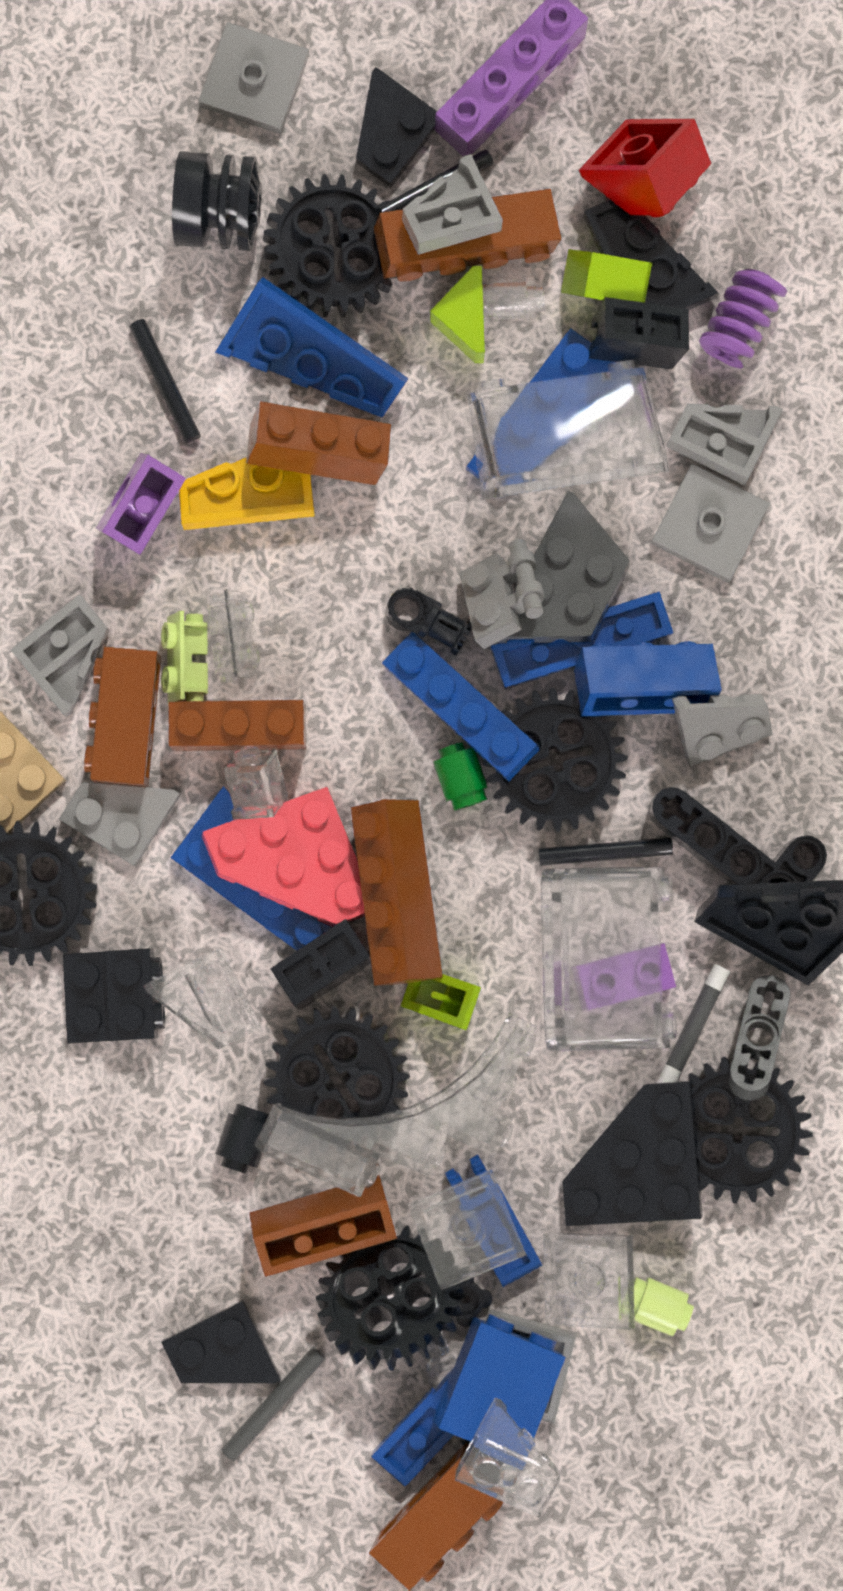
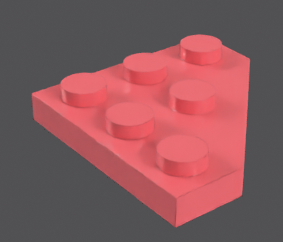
M327 787L202 832V839L218 877L233 884L236 882L260 893V896L292 910L295 908L318 918L317 921L331 927L345 919L351 922L365 916L358 860Z

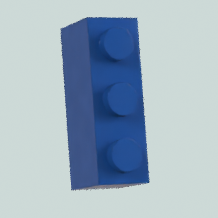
M692 641L680 642L676 645H653L652 643L642 642L633 646H610L600 643L590 647H582L574 669L581 716L675 714L673 698L686 696L690 704L709 703L710 696L720 695L722 690L713 644H696Z

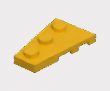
M247 457L231 464L225 462L186 479L179 489L183 530L314 517L311 475L246 464Z

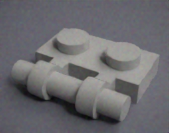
M515 539L510 542L509 549L511 554L508 557V562H505L500 555L495 553L459 572L474 639L483 649L522 630L519 619L520 614L525 612L526 616L530 619L538 618L543 614L542 602L544 600V592L541 583L535 579L534 571L537 566L533 552L528 550L526 541L523 539ZM518 581L516 592L513 593L511 585Z

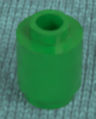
M463 742L438 750L440 758L433 761V765L446 802L451 801L454 811L488 800L484 790L488 788L476 751L473 748L466 749Z

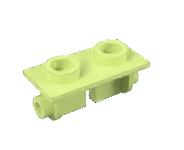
M178 611L168 616L167 622H164L162 626L161 644L164 649H167V666L162 671L161 686L163 692L168 693V702L185 700V695L186 701H204V695L208 694V663L192 662V655L208 654V623L203 622V614H186V621H184V611Z

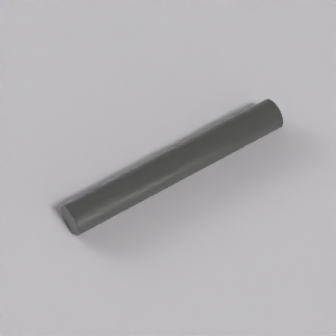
M312 1346L223 1446L221 1450L229 1459L235 1461L323 1363L326 1359L325 1356Z

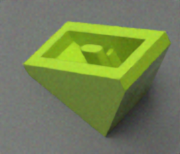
M568 249L561 293L598 300L608 297L645 303L652 263Z
M472 266L430 310V322L474 363H484L485 357L482 266Z
M442 974V978L408 983L400 1005L401 1007L467 1030L481 987Z

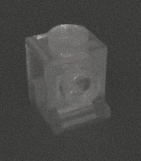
M256 746L241 748L233 753V756L223 767L234 807L231 811L233 820L274 817L289 797L276 749L259 750Z

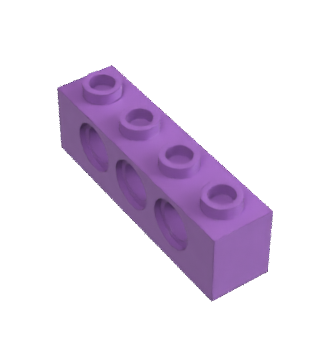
M545 0L436 112L435 131L463 157L472 155L583 41L586 36L588 17L569 0Z

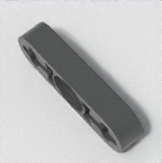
M761 976L750 987L728 1080L732 1092L744 1100L759 1099L769 1089L790 1000V989L787 983L777 976ZM766 991L775 993L769 1016L761 1014ZM754 1028L765 1029L771 1034L772 1042L766 1046H756L748 1040L747 1033ZM750 1058L759 1060L753 1084L744 1082V1075L747 1072Z

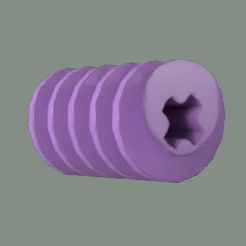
M753 269L735 272L732 278L733 286L727 287L723 295L725 301L718 304L715 310L717 316L710 319L707 325L709 331L703 333L699 340L701 347L707 354L731 367L739 369L744 367L738 359L739 355L752 358L755 353L746 344L747 340L760 343L763 338L761 333L754 328L755 325L769 327L771 320L762 313L763 310L777 312L779 308L778 303L771 298V295L785 297L788 292L782 284L771 276Z

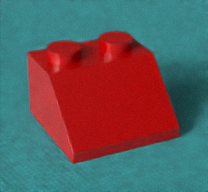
M695 118L626 119L584 163L579 172L584 180L628 214L649 215L657 218L670 213L680 198L696 185L699 177L712 163Z

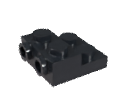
M154 949L63 954L67 1044L158 1038V1029H165L166 1018L164 1002H156L155 984L163 983V965L161 957H154Z

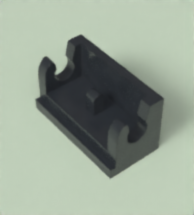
M605 297L602 300V306L596 312L591 322V328L598 329L596 338L589 347V359L673 369L689 350V309Z
M345 919L270 969L292 1004L298 1010H302L369 966L371 958L357 934Z

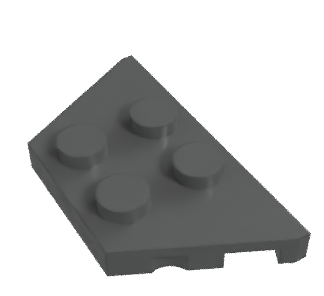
M567 491L534 554L537 565L534 571L535 579L541 583L544 592V600L542 602L543 614L535 619L528 618L525 612L520 614L519 619L522 630L497 643H507V639H534V643H552L558 639H564L568 642H591L630 567L628 557L577 496Z

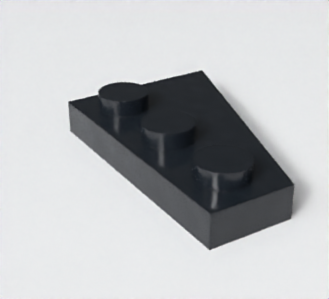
M607 200L584 211L583 217L601 254L652 263L645 303L691 310L717 298L718 291L709 282L706 283L691 268L692 264L681 252L678 254L660 235V230L645 215H630L612 200Z

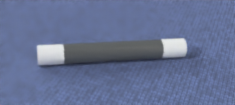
M714 964L657 1083L678 1081L730 974L729 970Z

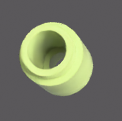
M636 1277L627 1295L623 1312L631 1314L633 1321L674 1336L677 1329L686 1330L694 1306L687 1303L688 1293L649 1277L646 1281Z

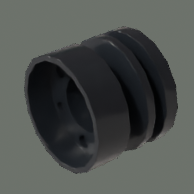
M180 151L176 160L172 196V231L175 245L204 248L207 245L211 228H218L221 249L230 248L233 230H237L238 249L242 251L252 250L254 236L260 224L262 206V184L258 175L256 157L244 156L240 176H236L234 155H225L221 173L214 174L210 153Z

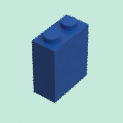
M489 1314L487 1321L474 1317L432 1421L440 1430L525 1463L566 1357L557 1350H554L557 1342L533 1331H531L529 1338L512 1332L515 1324L492 1314Z

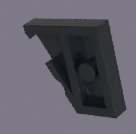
M244 1299L163 1339L161 1342L181 1383L275 1384L281 1381L279 1371Z

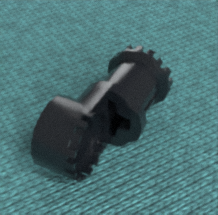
M411 587L396 590L389 598L385 609L386 618L395 629L411 631L422 638L429 636L451 648L450 653L457 656L463 646V641L467 639L464 634L468 636L472 629L470 618L466 621L442 609L441 602L428 597L418 590H413ZM407 598L415 602L418 607L417 617L411 621L401 620L394 612L396 601Z

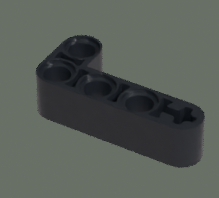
M669 787L662 789L652 798L649 804L648 813L650 819L659 829L731 885L768 883L772 879H777L781 882L813 881L823 869L827 860L824 844L819 839L807 835L790 840L772 860L688 793L679 788ZM674 798L679 802L676 810L683 817H689L692 811L698 817L690 822L684 833L678 830V827L685 822L675 815L668 819L661 815L664 811L663 805L660 804L661 799L669 802ZM705 824L714 829L716 842L712 848H702L696 843L694 831L698 825ZM799 844L809 847L813 852V863L808 869L798 867L793 860V851ZM735 852H743L751 860V870L746 876H738L731 870L730 858Z

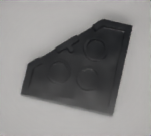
M843 880L720 885L698 908L694 922L809 986L843 953Z
M691 1081L647 1083L643 1085L563 1179L566 1226L690 1220L703 1217Z

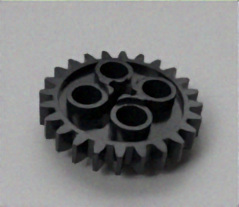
M322 174L319 187H315L309 178L304 180L303 193L293 186L289 187L287 196L290 202L281 198L277 199L275 209L279 214L269 213L266 224L273 229L264 230L262 240L271 244L264 248L263 259L275 260L269 265L268 275H282L277 287L281 290L291 287L293 289L291 297L297 301L301 297L307 299L306 307L310 310L314 308L315 304L322 305L323 317L328 316L331 306H337L342 318L346 317L348 306L351 304L359 314L363 313L365 298L372 304L377 305L381 297L378 289L389 293L393 285L389 278L384 279L374 233V226L378 219L376 209L389 201L377 205L374 202L378 191L376 188L365 195L361 193L362 180L358 179L353 187L349 188L346 187L345 176L342 174L338 178L337 185H331L327 175ZM327 209L331 210L333 214L335 246L341 248L337 262L343 279L342 282L335 280L334 251L332 245L327 244L330 234V226L325 213ZM347 216L355 217L361 221L362 227L350 229L343 224L341 219ZM303 221H311L319 227V231L309 234L302 231L298 224ZM353 258H360L368 264L369 269L363 272L356 271L349 265L348 261ZM312 262L318 263L325 268L326 273L321 276H313L305 269V265Z
M551 688L548 700L542 701L539 693L535 690L532 692L531 705L527 706L520 698L515 700L518 711L516 715L505 709L501 711L525 734L535 737L539 743V752L526 765L546 760L551 749H555L557 755H564L590 746L593 749V753L564 761L559 772H555L554 767L549 765L523 775L517 773L509 782L495 770L496 773L486 778V783H499L501 788L496 791L492 798L495 801L507 797L510 802L504 811L506 815L517 808L522 811L519 820L520 825L527 822L531 816L536 818V831L539 832L546 821H551L554 832L559 833L562 821L564 820L568 821L573 830H577L579 825L578 816L582 815L588 822H594L595 816L592 810L594 806L605 812L610 808L603 796L606 794L617 797L620 794V791L611 782L612 780H624L626 778L624 772L615 769L616 764L628 760L627 755L615 753V748L620 746L625 739L624 737L611 738L610 732L617 725L616 720L603 724L600 720L602 716H581L580 705L574 703L573 690L570 689L564 700H558L555 688ZM573 722L578 725L582 734L581 740L576 744H566L561 741L557 732L560 724ZM485 759L483 760V766L493 768ZM577 764H585L592 768L595 776L593 784L588 787L577 786L571 779L570 772L572 767ZM541 776L550 781L552 794L549 798L538 800L530 795L528 792V782L532 778Z
M16 820L14 832L8 834L4 826L0 824V861L7 863L13 872L12 879L8 883L0 885V906L12 908L17 917V921L12 927L7 929L0 928V954L3 951L9 952L10 965L15 964L19 954H25L28 965L33 966L35 953L41 952L44 959L50 962L52 959L51 948L54 946L63 953H67L68 946L65 941L67 936L77 941L82 939L80 932L75 927L77 923L90 925L92 922L87 915L82 913L83 909L96 908L97 905L96 901L85 897L86 893L97 889V883L84 881V877L94 870L93 865L79 866L78 861L85 854L84 849L71 853L68 848L73 837L68 836L59 843L55 840L57 834V827L55 826L48 831L46 836L40 834L39 821L34 822L30 832H24L21 821ZM19 853H23L26 857L27 886L29 889H36L37 894L32 895L29 901L32 931L25 932L23 929L22 900L20 897H13L12 891L18 890L20 884L17 866V855ZM40 857H49L56 862L58 872L50 880H40L33 874V862ZM50 901L58 904L62 911L61 919L51 925L41 922L36 914V909L41 903Z
M335 1004L331 1005L329 1017L325 1018L322 1017L317 1007L313 1008V1021L307 1023L300 1015L296 1016L299 1030L294 1032L289 1028L283 1027L282 1032L288 1040L286 1044L272 1042L271 1044L272 1049L279 1054V1058L265 1060V1066L274 1070L275 1075L263 1078V1083L269 1087H276V1091L266 1096L267 1104L281 1103V1106L273 1114L274 1119L277 1121L289 1117L290 1120L285 1127V1132L289 1135L300 1128L302 1130L300 1136L302 1145L308 1143L313 1136L317 1137L319 1151L324 1150L328 1140L334 1141L338 1153L342 1152L344 1140L348 1139L351 1140L356 1150L360 1149V1136L366 1134L373 1142L377 1141L374 1127L380 1125L390 1130L391 1126L385 1117L387 1113L397 1115L402 1113L398 1105L394 1103V1099L408 1097V1092L399 1087L398 1082L409 1079L410 1074L407 1071L398 1070L396 1067L405 1062L407 1057L404 1053L392 1054L391 1052L400 1041L397 1037L383 1040L388 1026L383 1022L372 1029L373 1015L369 1012L360 1021L356 1020V1009L353 1006L349 1007L345 1017L339 1016V1011ZM342 1036H349L356 1043L353 1054L347 1058L335 1057L331 1052L333 1042ZM320 1044L338 1073L348 1072L343 1076V1080L359 1105L358 1112L351 1111L334 1083L328 1086L325 1085L330 1078L327 1070L313 1050L314 1045ZM304 1060L312 1061L318 1066L316 1077L309 1082H300L293 1077L295 1066ZM366 1074H372L379 1079L377 1091L370 1096H362L355 1091L357 1080ZM326 1099H335L341 1103L339 1115L331 1120H324L317 1115L319 1104Z
M727 1057L721 1058V1070L717 1072L708 1062L703 1064L705 1078L702 1079L693 1072L688 1075L689 1080L694 1086L692 1088L697 1144L696 1151L699 1176L701 1177L700 1190L705 1189L709 1183L714 1185V1199L716 1200L721 1197L724 1190H730L732 1202L737 1204L740 1198L741 1191H747L752 1203L757 1201L758 1189L761 1187L770 1197L774 1196L775 1191L772 1182L777 1180L782 1185L788 1187L790 1181L785 1173L787 1168L799 1173L802 1170L801 1165L794 1159L795 1155L809 1156L810 1153L808 1148L799 1144L800 1139L813 1137V1131L801 1128V1122L810 1119L812 1114L810 1112H798L797 1106L805 1100V1095L791 1097L788 1092L793 1087L795 1081L791 1079L781 1085L777 1081L781 1068H775L772 1072L769 1089L764 1096H768L773 1100L776 1111L771 1119L762 1121L754 1117L751 1112L750 1105L752 1100L741 1099L730 1089L728 1080L731 1065ZM758 1061L753 1069L747 1068V1072L744 1075L745 1083L753 1084L756 1078ZM710 1093H723L728 1098L730 1109L727 1115L724 1117H714L708 1113L705 1101ZM736 1117H742L745 1126L776 1127L780 1130V1134L770 1136L747 1133L743 1136L742 1141H736L733 1132L702 1131L699 1129V1124L701 1122L731 1125L735 1122ZM709 1138H719L725 1142L728 1150L726 1159L721 1162L708 1160L703 1153L704 1142ZM755 1141H763L769 1144L774 1154L771 1163L763 1166L753 1163L748 1155L750 1144Z
M406 1225L400 1236H397V1239L339 1255L342 1260L340 1263L327 1262L325 1264L332 1277H323L318 1280L322 1291L325 1293L316 1296L320 1309H323L317 1315L322 1326H326L324 1332L329 1342L335 1341L334 1344L339 1354L343 1355L350 1351L349 1355L356 1365L366 1356L371 1370H375L380 1360L385 1359L389 1370L394 1371L397 1358L403 1357L408 1367H412L414 1353L419 1352L424 1358H430L427 1346L431 1342L440 1347L445 1346L441 1331L455 1332L457 1330L450 1316L463 1315V1309L457 1300L465 1298V1292L462 1284H459L463 1280L459 1267H454L456 1262L451 1252L444 1253L445 1250L441 1240L437 1239L430 1244V1239L425 1230L413 1239L410 1226ZM407 1263L404 1269L398 1272H391L395 1265ZM368 1287L365 1293L359 1296H351L356 1289ZM391 1294L394 1296L393 1298H390V1299L387 1298V1296H389V1295H391ZM422 1297L430 1298L423 1306H412L417 1299ZM383 1321L391 1322L386 1329L373 1331L377 1324Z

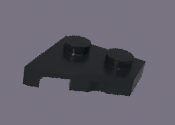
M377 67L374 68L371 74L356 163L391 188L434 133L437 111Z

